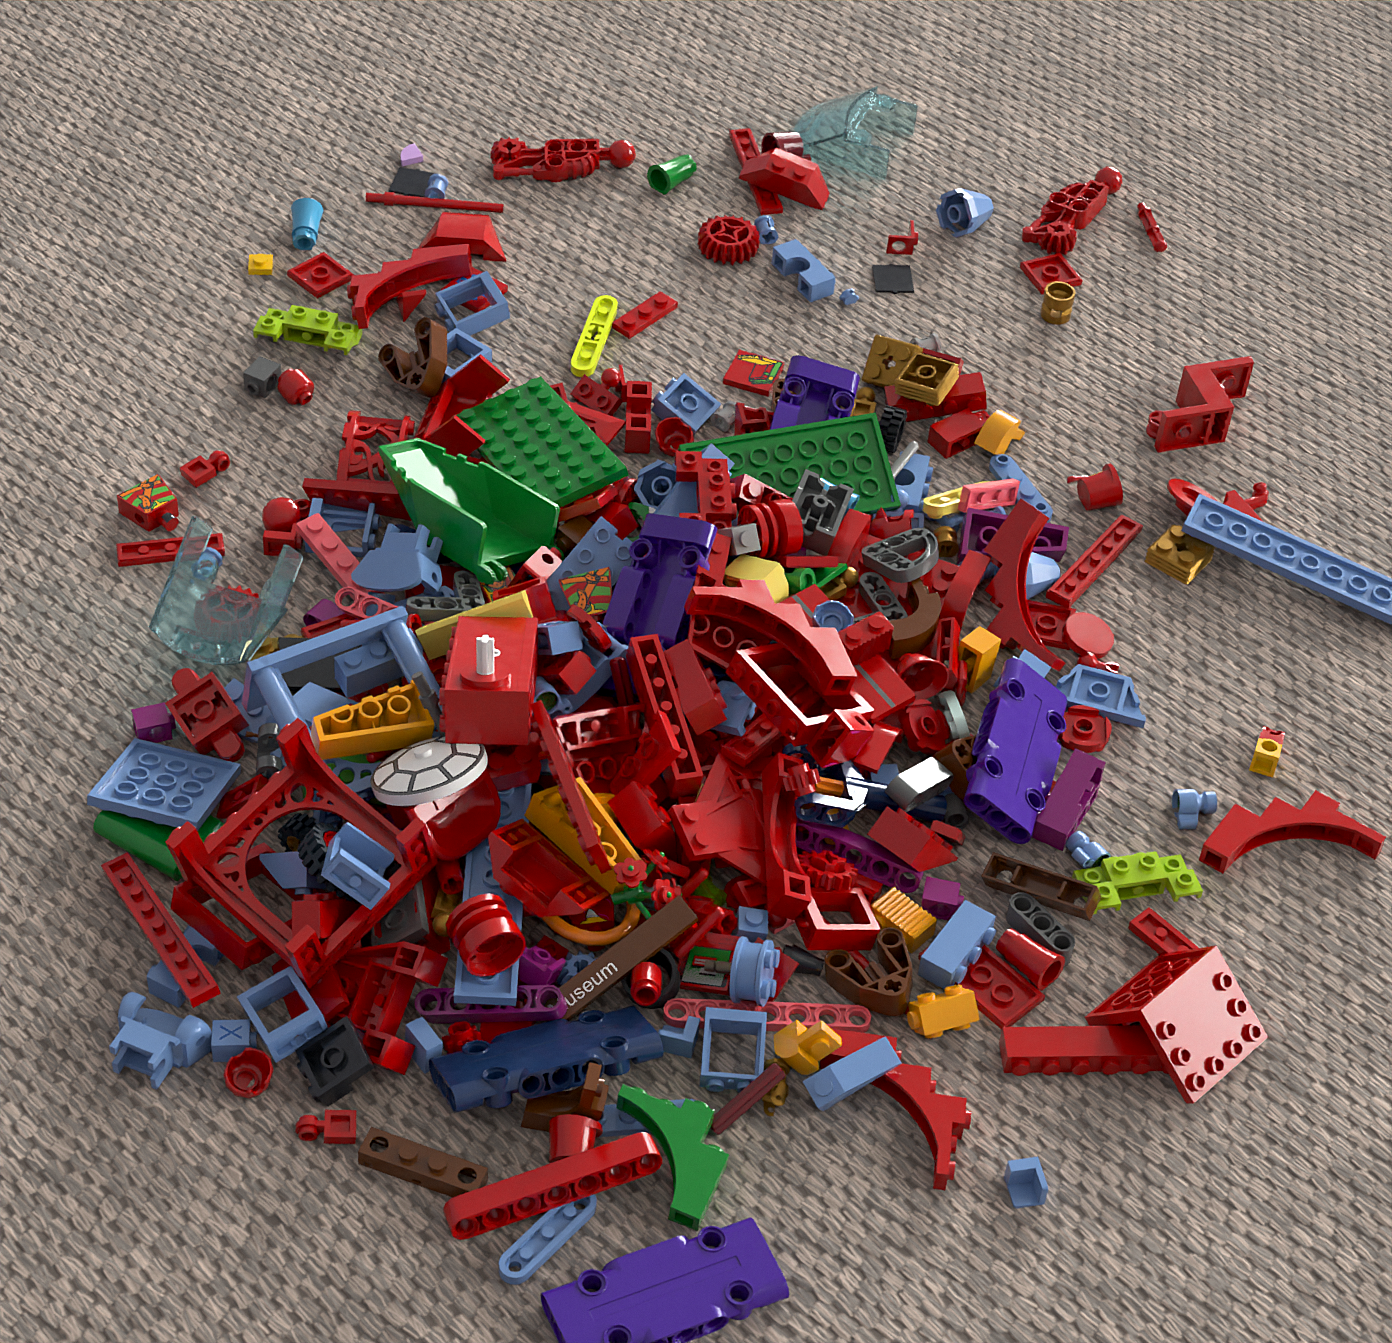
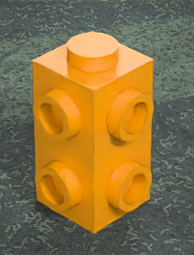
M953 985L944 988L945 992L935 995V993L930 992L918 995L916 1001L908 1003L909 1012L907 1013V1020L910 1028L915 1033L924 1035L925 1038L942 1036L944 1030L951 1028L954 1031L969 1028L970 1023L980 1020L974 991L962 988V985Z

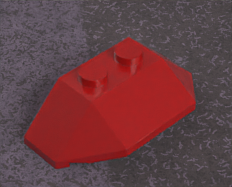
M774 148L746 160L738 178L819 210H823L830 194L818 164L779 148Z

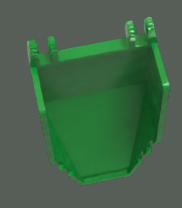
M419 438L379 446L378 452L416 531L418 525H424L429 529L427 545L431 546L434 537L441 539L443 543L440 553L473 572L479 582L490 585L496 579L499 582L506 580L508 573L504 566L528 560L541 546H546L548 549L550 547L556 548L561 553L562 562L564 561L565 557L562 550L554 545L560 508L556 503L487 463L479 462L478 465L470 463L465 455L458 454L457 457L445 453L446 448Z

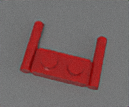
M700 868L681 887V897L689 907L690 904L686 899L709 876V872L705 868ZM721 907L714 908L699 925L697 923L693 924L670 942L671 947L674 948V954L679 959H682L724 917V910Z

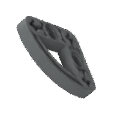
M924 528L907 530L862 549V560L865 566L897 583L910 582L923 576L936 565L939 559L937 538L932 532ZM921 549H926L925 552L913 562L903 557L908 554L919 551Z

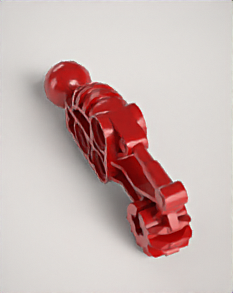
M508 137V139L500 138L499 141H495L490 151V158L494 164L493 178L496 180H502L504 177L533 175V178L536 180H548L555 183L568 180V177L576 179L578 176L583 178L586 175H591L595 169H600V161L609 160L615 167L626 168L634 162L636 156L634 146L629 141L622 139L612 143L609 148H600L599 139H551L539 149H528L524 141H519V138L511 139ZM523 166H533V168L519 169Z
M1107 166L1100 169L1094 180H1090L1088 183L1077 182L1069 184L1059 192L1050 194L1049 200L1041 208L1039 218L1034 220L1030 226L1023 228L1022 241L1038 243L1041 246V250H1047L1048 254L1055 252V254L1062 253L1066 255L1068 251L1072 252L1077 240L1074 229H1084L1106 205L1107 195L1120 190L1123 183L1121 173L1116 168ZM1043 222H1052L1050 224L1041 226Z

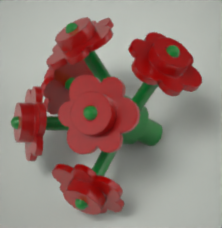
M644 848L643 852L649 857L650 862L640 857L641 860L634 861L633 858H626L624 863L615 864L614 873L617 875L616 881L619 884L625 883L626 885L623 886V891L611 894L614 905L628 902L629 905L635 904L647 920L651 917V914L641 901L651 898L655 901V910L658 912L677 896H682L680 886H676L675 878L662 880V873L657 870L658 866L666 873L670 871V868L666 865L668 859L665 857V854L657 849L652 852ZM645 884L648 887H653L654 891L645 892L642 885Z

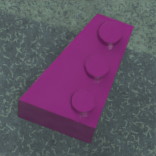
M1075 748L1054 789L1047 795L1045 808L1037 814L1032 838L1061 851L1065 849L1068 838L1075 833L1097 798L1106 764L1105 761Z

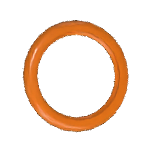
M627 902V912L621 923L611 930L599 932L579 929L568 924L559 916L541 918L553 931L563 938L588 946H605L616 943L631 933L638 924L641 911L635 904L629 905Z

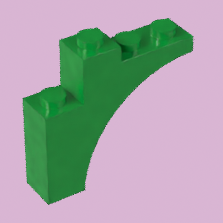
M623 1084L618 1093L616 1108L627 1113L648 1129L662 1147L671 1168L674 1193L668 1220L698 1231L727 1168L729 1154L725 1153L719 1146L703 1143L712 1125L715 1110L710 1109L702 1101H692L687 1098L682 1107L679 1108L670 1100L657 1099L648 1095L639 1087H629Z

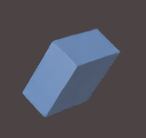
M423 1017L406 1024L404 1041L415 1045L412 1058L425 1074L430 1071L429 1059L442 1056L443 1042Z

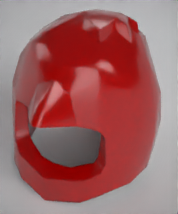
M881 507L877 511L875 518L870 521L869 535L884 540L912 529L911 518L914 516V509L905 510L901 516L888 517Z

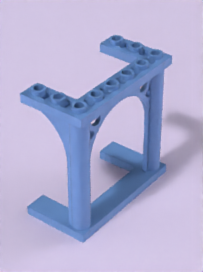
M400 606L247 662L242 704L246 712L268 705L280 731L285 725L291 724L298 717L306 724L311 735V730L281 674L370 641L373 643L385 639L409 684L413 680L412 675L421 671L430 689L435 690L438 698L440 686L406 625L408 613L404 606ZM434 725L432 738L441 736L439 731H435L438 730L436 725ZM341 758L323 760L326 765L328 763L336 765L333 772L337 777L343 770L352 771L354 780L352 783L347 784V786L366 802L375 797L370 779L373 771L381 762L361 764ZM369 772L371 774L360 779L361 773ZM314 790L313 802L322 800V798L317 797L316 793L318 792ZM313 810V818L316 819L315 823L324 822L325 824H332L334 828L336 826L342 828L343 818L330 812Z

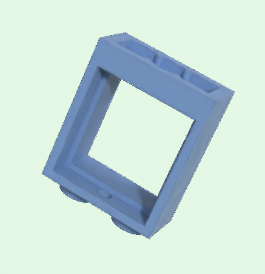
M488 271L435 293L437 303L434 304L439 317L445 318L444 322L449 332L457 328L468 335H473L510 318L508 302ZM483 294L486 296L491 307L459 321L456 320L450 310Z
M457 328L447 334V354L457 348L472 358L455 370L447 366L442 383L480 354L492 363V349Z
M291 966L237 996L247 1018L250 1019L252 1026L275 1063L294 1053L295 1049L328 1028L321 1011ZM296 990L308 1011L268 1033L256 1012Z
M706 1007L699 1087H706L707 1090L712 1092L734 1089L740 1093L763 1072L767 1012ZM711 1032L757 1035L754 1075L709 1071Z

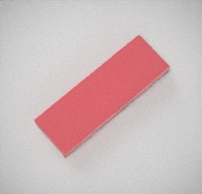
M1013 478L963 485L958 510L965 513L968 508L985 510L995 508L996 506L1015 505L1020 481Z

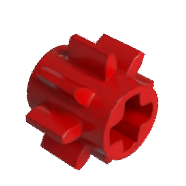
M808 763L788 768L789 776L782 778L786 792L794 791L795 797L815 792L814 784L821 781L817 768L810 769Z
M463 1021L452 1024L448 1028L449 1035L442 1037L444 1049L448 1051V1054L461 1051L463 1045L467 1042L482 1040L480 1031H477L476 1026H471L468 1022Z

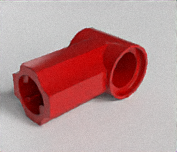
M691 895L687 900L691 910L699 919L696 922L697 925L714 908L721 907L714 904V899L705 896ZM721 907L725 915L710 932L731 935V932L737 928L738 918L735 917L732 910Z

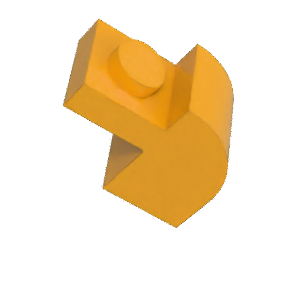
M997 410L987 419L974 443L995 455L1004 454L1011 440L1022 439L1025 431L1018 428L1021 423L1019 419L1002 410Z
M795 1020L773 1035L775 1053L802 1075L818 1071V1061L842 1046L841 1037L823 1021H819L807 1029L798 1020Z

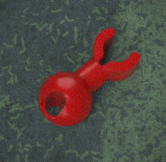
M1090 652L1082 653L1077 658V665L1081 664L1115 674L1118 673L1117 671L1120 666L1115 662H1100Z

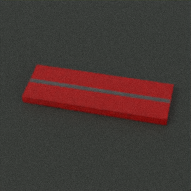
M813 584L779 603L800 604L810 627H813L812 615L816 606L830 600L816 584ZM876 654V657L872 656L871 659L867 658V661L858 663V666L854 665L857 678L852 687L875 710L868 721L871 725L915 701L916 694L879 654Z

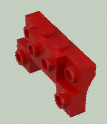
M676 451L674 461L676 466V482H697V513H679V517L706 521L715 525L718 530L732 527V519L736 520L737 506L732 504L731 500L735 498V483H730L727 459L702 458V452Z

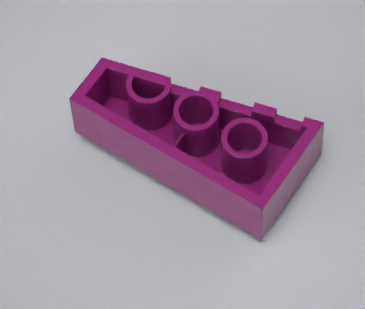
M968 508L962 522L956 565L964 560L969 549L991 557L984 549L1008 515ZM1046 523L1033 546L1032 552L1054 559L1055 562H1060L1066 552L1069 527Z

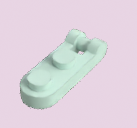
M951 690L939 694V700L941 705L945 707L943 714L953 738L969 737L970 732L955 692Z

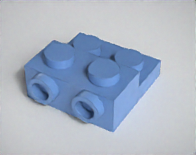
M683 373L677 380L675 378L670 380L665 387V393L660 391L652 400L654 406L651 411L662 420L679 417L684 424L690 425L694 435L709 420L711 415L719 409L721 403Z

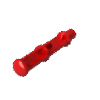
M1144 202L1137 205L1138 216L1156 252L1165 251L1167 243L1162 236L1151 209L1147 208Z

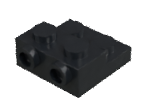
M347 1016L295 1049L300 1060L297 1063V1067L301 1074L310 1081L311 1085L308 1087L311 1096L317 1103L322 1101L328 1107L354 1090L352 1082L375 1068L352 1020Z

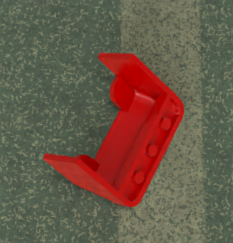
M480 354L441 384L438 393L430 399L413 439L419 438L446 448L445 453L457 457L458 454L470 457L474 450L485 443V439L456 415L465 409L475 407L485 400L492 398L493 394L509 383L510 379Z

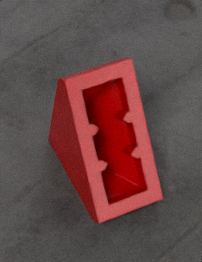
M426 289L402 292L396 297L403 322L406 321L424 298Z

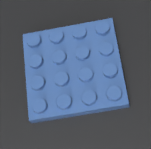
M134 738L87 795V805L174 827H181L189 821L198 831L240 775L241 764Z

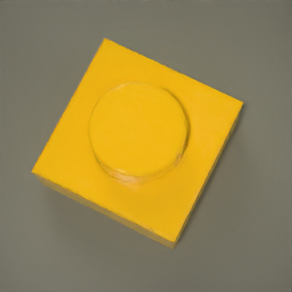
M249 254L248 274L273 275V254Z

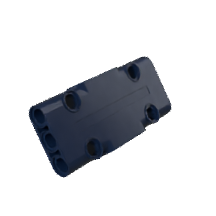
M632 1005L606 1013L600 1010H589L581 1013L578 1020L569 1022L565 1019H556L495 1036L490 1043L483 1040L470 1041L463 1045L461 1051L430 1058L429 1070L433 1083L453 1112L458 1113L483 1106L484 1101L485 1105L491 1108L508 1106L513 1101L512 1094L518 1092L524 1098L533 1099L581 1086L585 1080L589 1062L602 1065L599 1078L603 1073L609 1076H620L630 1070V1060L636 1065L663 1057L664 1050L658 1032L637 1008Z

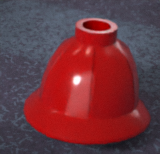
M906 653L902 655L896 667L898 676L916 694L915 701L919 699L926 700L938 694L949 680V671L943 663L921 654Z

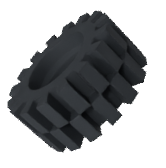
M886 405L879 426L886 451L895 453L904 432L907 410Z

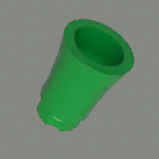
M684 154L669 161L652 165L647 171L648 183L651 188L665 195L696 172V162H694L690 155Z

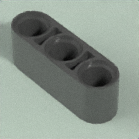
M930 757L896 776L886 787L885 794L903 810L908 812L942 793L951 784L955 775L934 757Z
M1024 892L1013 894L1010 898L1006 914L1008 924L1017 932L1027 935L1045 948L1064 956V967L1067 966L1071 961L1076 943L1073 935L1031 895Z

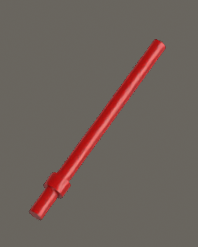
M366 192V202L384 203L385 206L399 204L503 213L504 204L403 196L394 195V192H385L384 194Z

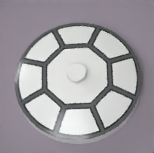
M445 736L434 737L409 745L390 755L373 771L370 783L375 797L385 804L395 806L423 804L451 795L472 783L485 770L488 756L484 744L445 743Z

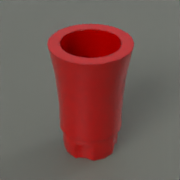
M1013 928L1006 930L996 944V949L1005 957V960L1023 973L1040 991L1054 982L1063 970L1065 964L1064 956L1045 948Z

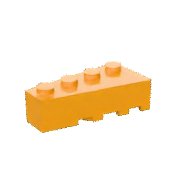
M411 680V683L406 686L399 687L397 685L389 688L387 693L374 698L371 695L362 698L358 704L352 706L347 704L313 717L310 737L316 753L322 760L405 748L414 743L432 738L435 724L428 709L423 708L419 700L420 693L414 681Z
M581 777L576 778L612 867V870L601 874L596 864L590 866L578 842L576 829L573 828L567 814L566 804L563 803L559 794V786L557 785L533 794L524 816L610 894L622 891L623 886L626 884H619L616 881L617 875L614 873L615 864L624 863L626 858H633L634 861L641 860V858Z

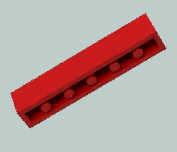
M658 634L631 637L626 659L640 703H645L643 713L648 729L650 731L656 722L653 716L657 710L666 713L682 752L662 772L670 798L698 794L704 775Z
M1141 1025L1003 1027L999 1040L1003 1072L1013 1073L1016 1076H1024L1028 1073H1043L1052 1076L1059 1072H1073L1075 1075H1085L1088 1072H1103L1106 1075H1113L1118 1072L1132 1071L1135 1074H1145L1149 1071H1163L1165 1074H1169Z

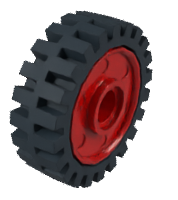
M317 823L298 845V856L303 860L302 864L304 867L310 868L308 872L312 876H316V880L320 884L324 883L327 890L330 892L334 890L338 897L342 898L344 896L347 901L351 902L353 900L355 903H360L321 876L328 844L341 828L338 826L334 828L329 823Z

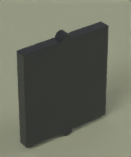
M399 167L389 192L403 194L404 196L425 197V190L429 187L428 180L431 175L436 173Z
M872 265L876 292L893 294L914 293L910 265Z

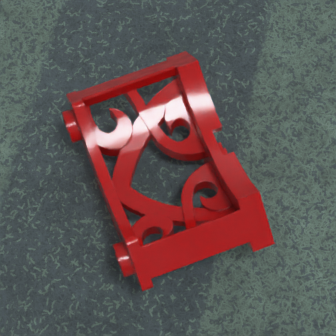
M350 410L347 414V423L345 422L342 434V440L345 441L346 447H342V450L339 452L336 480L394 485L392 479L390 482L374 479L373 468L376 466L378 473L384 478L385 464L379 452L371 456V450L368 445L360 440L371 438L377 433L386 437L390 444L409 440V435H414L415 421H412L411 416L407 415L404 416L403 420L361 416V411ZM356 452H363L360 455H355ZM368 471L369 480L350 478L351 476Z

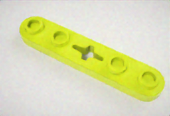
M599 296L593 303L571 359V372L575 376L583 377L585 374L589 377L595 372L611 330L612 322L617 314L618 301L612 296ZM598 331V334L594 337V341L591 340V337H593L595 332Z

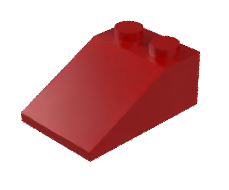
M632 781L607 803L635 847L644 850V848L649 849L652 852L657 849L663 852L667 859L678 863L675 831L669 823L671 821L670 815L663 807L657 805L655 802L657 795L650 786H642L636 781Z

